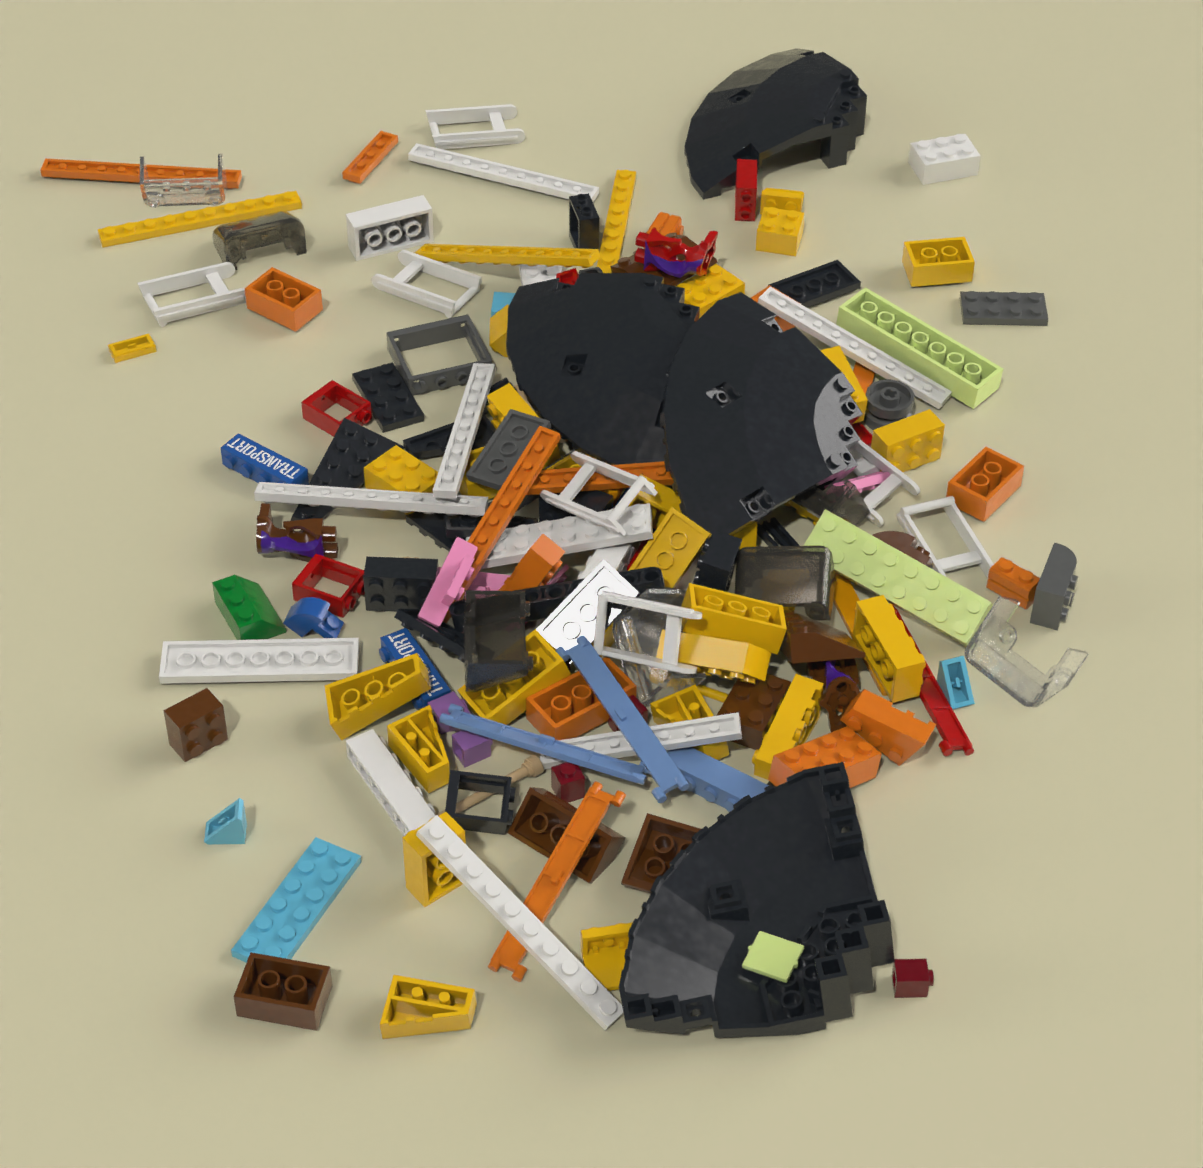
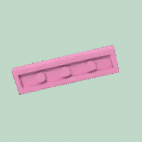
M883 471L874 472L825 485V494H835L836 498L849 496V494L875 489L890 474Z

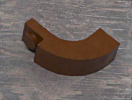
M884 531L872 535L929 568L933 563L931 557H929L930 552L920 546L917 549L915 548L918 541L916 537L899 531Z

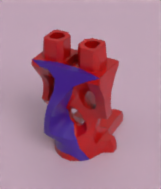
M653 227L649 234L639 232L635 245L645 249L638 247L634 261L644 264V271L646 272L661 270L679 278L688 274L705 276L716 251L715 244L718 232L709 231L704 241H701L699 245L689 247L682 243V239L663 236ZM677 255H684L685 260H679Z

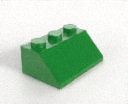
M235 574L212 582L215 603L237 640L270 639L287 632L258 583Z

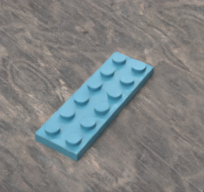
M315 837L231 949L232 957L247 963L250 952L292 959L361 864V855Z

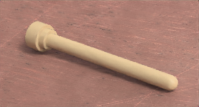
M532 755L524 760L521 768L506 775V777H512L511 784L525 776H538L544 772V768L540 759L536 755ZM477 791L457 802L455 813L459 814L495 793ZM445 810L439 812V813L436 814V815H438V816L441 815L442 813L445 812Z

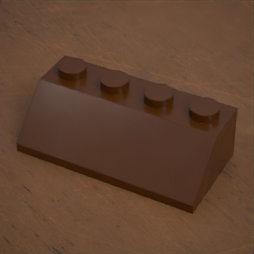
M530 787L507 833L549 858L577 808L544 788ZM600 823L572 873L592 884L615 860L626 837Z

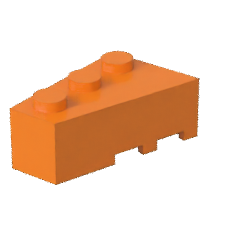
M542 534L495 594L546 585L563 564L560 559L565 551L545 534Z

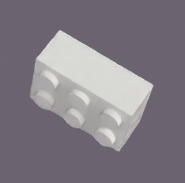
M956 134L954 136L910 143L908 163L921 183L925 185L978 175L981 155L966 134Z

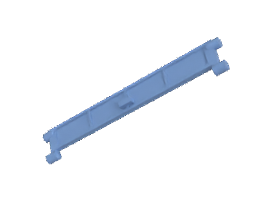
M582 635L577 638L578 644L566 651L563 647H558L555 651L564 662L569 658L571 659L659 786L652 790V794L657 802H665L667 799L665 794L677 787L681 791L687 790L689 784L589 640Z
M450 704L448 713H451L450 715L442 713L439 722L445 725L644 785L646 781V775L643 773L650 774L642 762L636 765L555 740L554 737L545 734L538 735L463 712L464 707L456 704Z

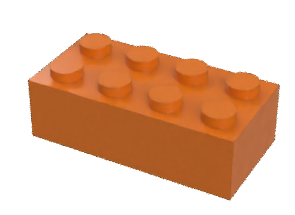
M609 657L603 658V662L627 696L634 695L636 697L637 686ZM579 671L526 698L527 720L540 734L554 737L555 740L576 738L607 722L609 719V714Z
M846 726L774 755L768 780L775 786H779L787 782V777L802 770L843 762L849 779V787L852 788L876 778L882 753Z

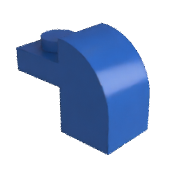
M306 597L291 606L283 624L301 637L313 629L323 638H337L344 622L328 611L330 603L319 598Z

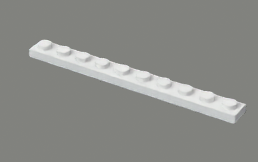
M418 143L408 153V160L419 164H426L563 199H569V196L589 193L592 202H594L599 195V187Z
M769 287L758 298L757 303L830 347L840 345L844 355L887 380H896L908 385L916 397L935 408L940 409L950 398L952 391L774 288Z
M473 363L433 487V498L457 499L485 408L487 395H489L496 372L495 364Z
M259 482L254 492L255 501H262L264 503L281 502L288 505L308 504L313 507L326 505L333 508L354 507L358 510L371 508L379 511L400 510L404 513L416 511L425 514L446 513L450 516L461 514L471 517L483 516L488 508V497L457 495V499L433 498V493Z
M438 815L417 831L416 836L605 1031L624 1014L619 1001Z

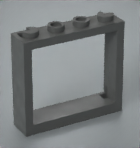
M468 314L386 332L387 349L399 374L413 396L466 384L473 363L493 364ZM466 337L477 361L412 376L401 352Z

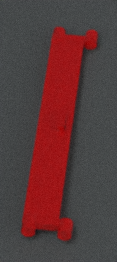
M893 605L895 615L898 620H902L908 636L912 637L897 608ZM914 641L917 651L919 652V654H922L916 642ZM925 661L926 666L923 668V684L920 688L919 697L943 739L939 743V747L944 756L951 755L953 750H963L965 755L969 756L974 753L972 743Z

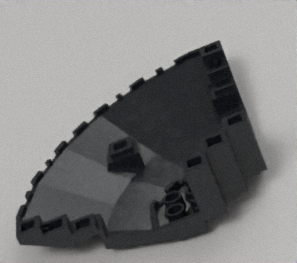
M797 48L770 54L734 71L707 94L691 118L684 154L687 159L686 164L689 168L692 186L703 200L721 196L723 188L736 185L737 159L757 160L758 174V169H762L764 159L793 145L821 139L820 159L828 169L846 165L847 151L855 150L856 137L864 134L867 95L858 85L859 78L849 67L824 52L814 54L813 50Z
M580 273L574 285L561 283L559 278L519 286L508 307L506 352L511 361L512 370L515 372L519 390L526 394L527 401L535 411L539 412L542 419L550 421V429H556L563 440H569L577 452L584 455L587 453L597 460L610 465L662 462L666 454V445L662 443L665 435L664 429L661 428L660 413L663 411V392L668 379L666 372L675 357V352L681 344L680 341L684 333L699 319L700 307L684 304L685 288L664 284V277L646 273Z
M742 292L718 300L684 333L680 341L681 344L675 352V357L666 372L668 379L663 392V411L660 413L661 428L664 429L665 435L662 443L666 445V454L664 455L666 472L670 471L673 478L672 488L674 492H678L681 500L679 504L681 513L712 535L709 539H712L715 530L732 536L742 531L746 526L761 520L775 508L808 490L813 498L816 499L825 494V485L842 481L858 466L849 452L861 440L851 426L863 414L850 396L855 391L843 372L801 331L794 327L783 332L774 319L777 316L775 313Z
M843 762L802 770L787 777V782L779 786L773 787L771 784L765 787V792L752 798L750 795L743 797L733 805V810L727 815H719L717 817L718 821L709 828L705 826L695 833L691 844L685 850L681 849L669 863L670 868L663 876L659 875L655 879L647 902H643L641 906L642 912L638 919H634L628 932V947L625 949V964L619 983L626 1028L685 1034L687 1029L712 1025L715 1038L800 1035L826 1029L825 1022L853 1017L850 994L873 990L872 967L895 963L890 917L885 900L878 901L864 851L862 832ZM759 931L804 945V950L798 959V967L793 969L787 983L742 968V964L748 954V946L754 943Z

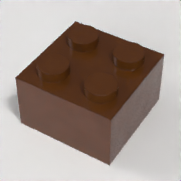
M208 688L163 710L169 745L184 762L228 740L224 707Z

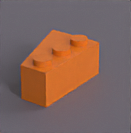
M863 689L851 700L840 720L886 755L891 761L900 766L926 744L936 724L931 721L927 724L913 717L915 713L909 710L904 713L892 707V702Z

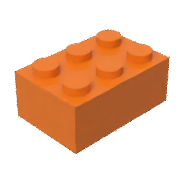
M273 267L245 288L247 309L295 332L323 310L320 289Z
M985 447L948 482L946 497L953 496L958 509L985 522L1021 486L1024 465Z

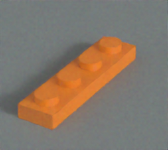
M380 131L342 172L343 179L361 184L398 143V135Z

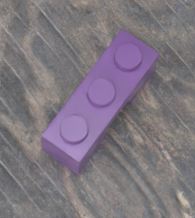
M454 691L428 702L438 727V733L442 735L450 731H457V733L452 734V751L464 768L491 756V745L493 744L491 738L439 722L442 713L451 714L448 713L451 703L464 707L463 712L471 714L466 702L463 699H459Z

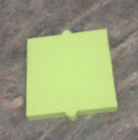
M759 931L754 943L748 946V954L742 964V968L787 983L793 969L798 967V959L804 950V945Z

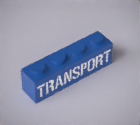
M239 433L221 447L222 464L257 483L309 485L307 468Z
M404 628L380 637L381 648H379V655L383 662L387 661V663L417 653L428 669L431 689L412 699L415 709H422L428 706V702L451 693V689L408 629Z

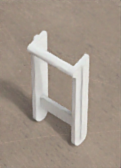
M512 104L425 110L435 147L438 149L519 144L525 139V133L522 129L505 128L503 120L513 119L517 115V109ZM491 121L493 130L440 134L438 125Z
M402 250L398 253L399 261L406 267L393 279L381 274H375L371 279L372 284L378 290L440 311L447 318H451L480 290V284L482 283L481 276L407 250ZM421 271L469 289L457 301L406 283Z
M230 262L138 283L143 298L161 327L166 326L167 322L246 303L245 288L229 291L222 280L231 277L235 273V267ZM204 283H209L215 293L214 295L160 308L153 298L154 295Z
M860 440L852 448L883 472H889L890 476L863 500L855 494H849V496L841 498L875 525L881 527L884 525V520L874 508L900 485L915 496L920 493V488L912 479Z
M573 451L570 456L577 464L582 466L560 495L542 490L540 496L550 505L624 536L627 532L617 522L618 518L640 490L655 496L658 493L654 489L655 485L641 475L638 477ZM594 472L631 486L608 516L572 501Z
M953 496L902 507L900 512L897 513V520L904 532L916 537L918 543L915 548L917 549L920 546L930 552L929 557L933 561L930 566L931 569L946 576L944 573L946 571L978 564L988 578L989 569L994 564L956 506ZM943 508L970 552L936 560L909 515Z
M602 591V594L598 595L593 647L598 655L681 674H695L697 667L678 663L682 617L702 619V612ZM608 602L667 614L663 659L603 646Z

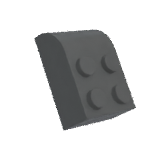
M1053 544L1036 587L1030 623L1057 631L1060 623L1066 622L1069 609L1066 607L1072 606L1075 593L1071 592V590H1075L1078 576L1075 575L1077 558L1072 550L1064 545Z

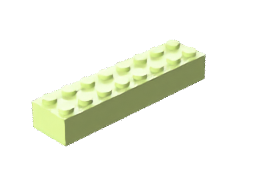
M866 287L839 306L836 325L952 391L951 396L974 409L999 389L1003 368Z
M826 509L801 549L811 559L877 596L884 595L886 600L892 605L970 648L994 607L987 599Z

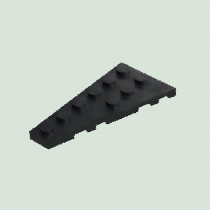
M344 418L309 485L361 488L365 485L364 467L395 445L403 450L405 447ZM298 504L290 521L323 518L324 520L335 508L326 505L313 507L308 504Z

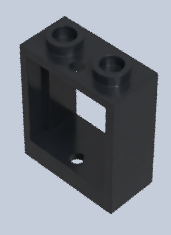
M589 193L569 196V237L573 247L578 249H599V215Z
M450 770L445 812L464 830L505 835L506 825L512 826L513 810H508L509 802L514 803L516 787H511L512 777ZM458 789L503 794L500 818L455 813Z

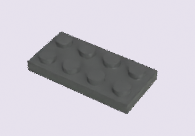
M960 291L959 299L962 322L965 325H1048L1044 293Z
M510 409L467 472L468 481L500 490L539 425L550 429V421Z

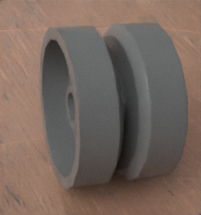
M888 379L874 382L867 388L866 397L868 401L864 422L870 429L874 430L912 416L915 396L913 390L908 385L900 381Z

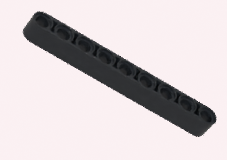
M658 567L618 572L640 593L637 598L654 600L665 594L666 589L662 571ZM585 578L455 601L449 607L454 628L458 632H470L548 618Z

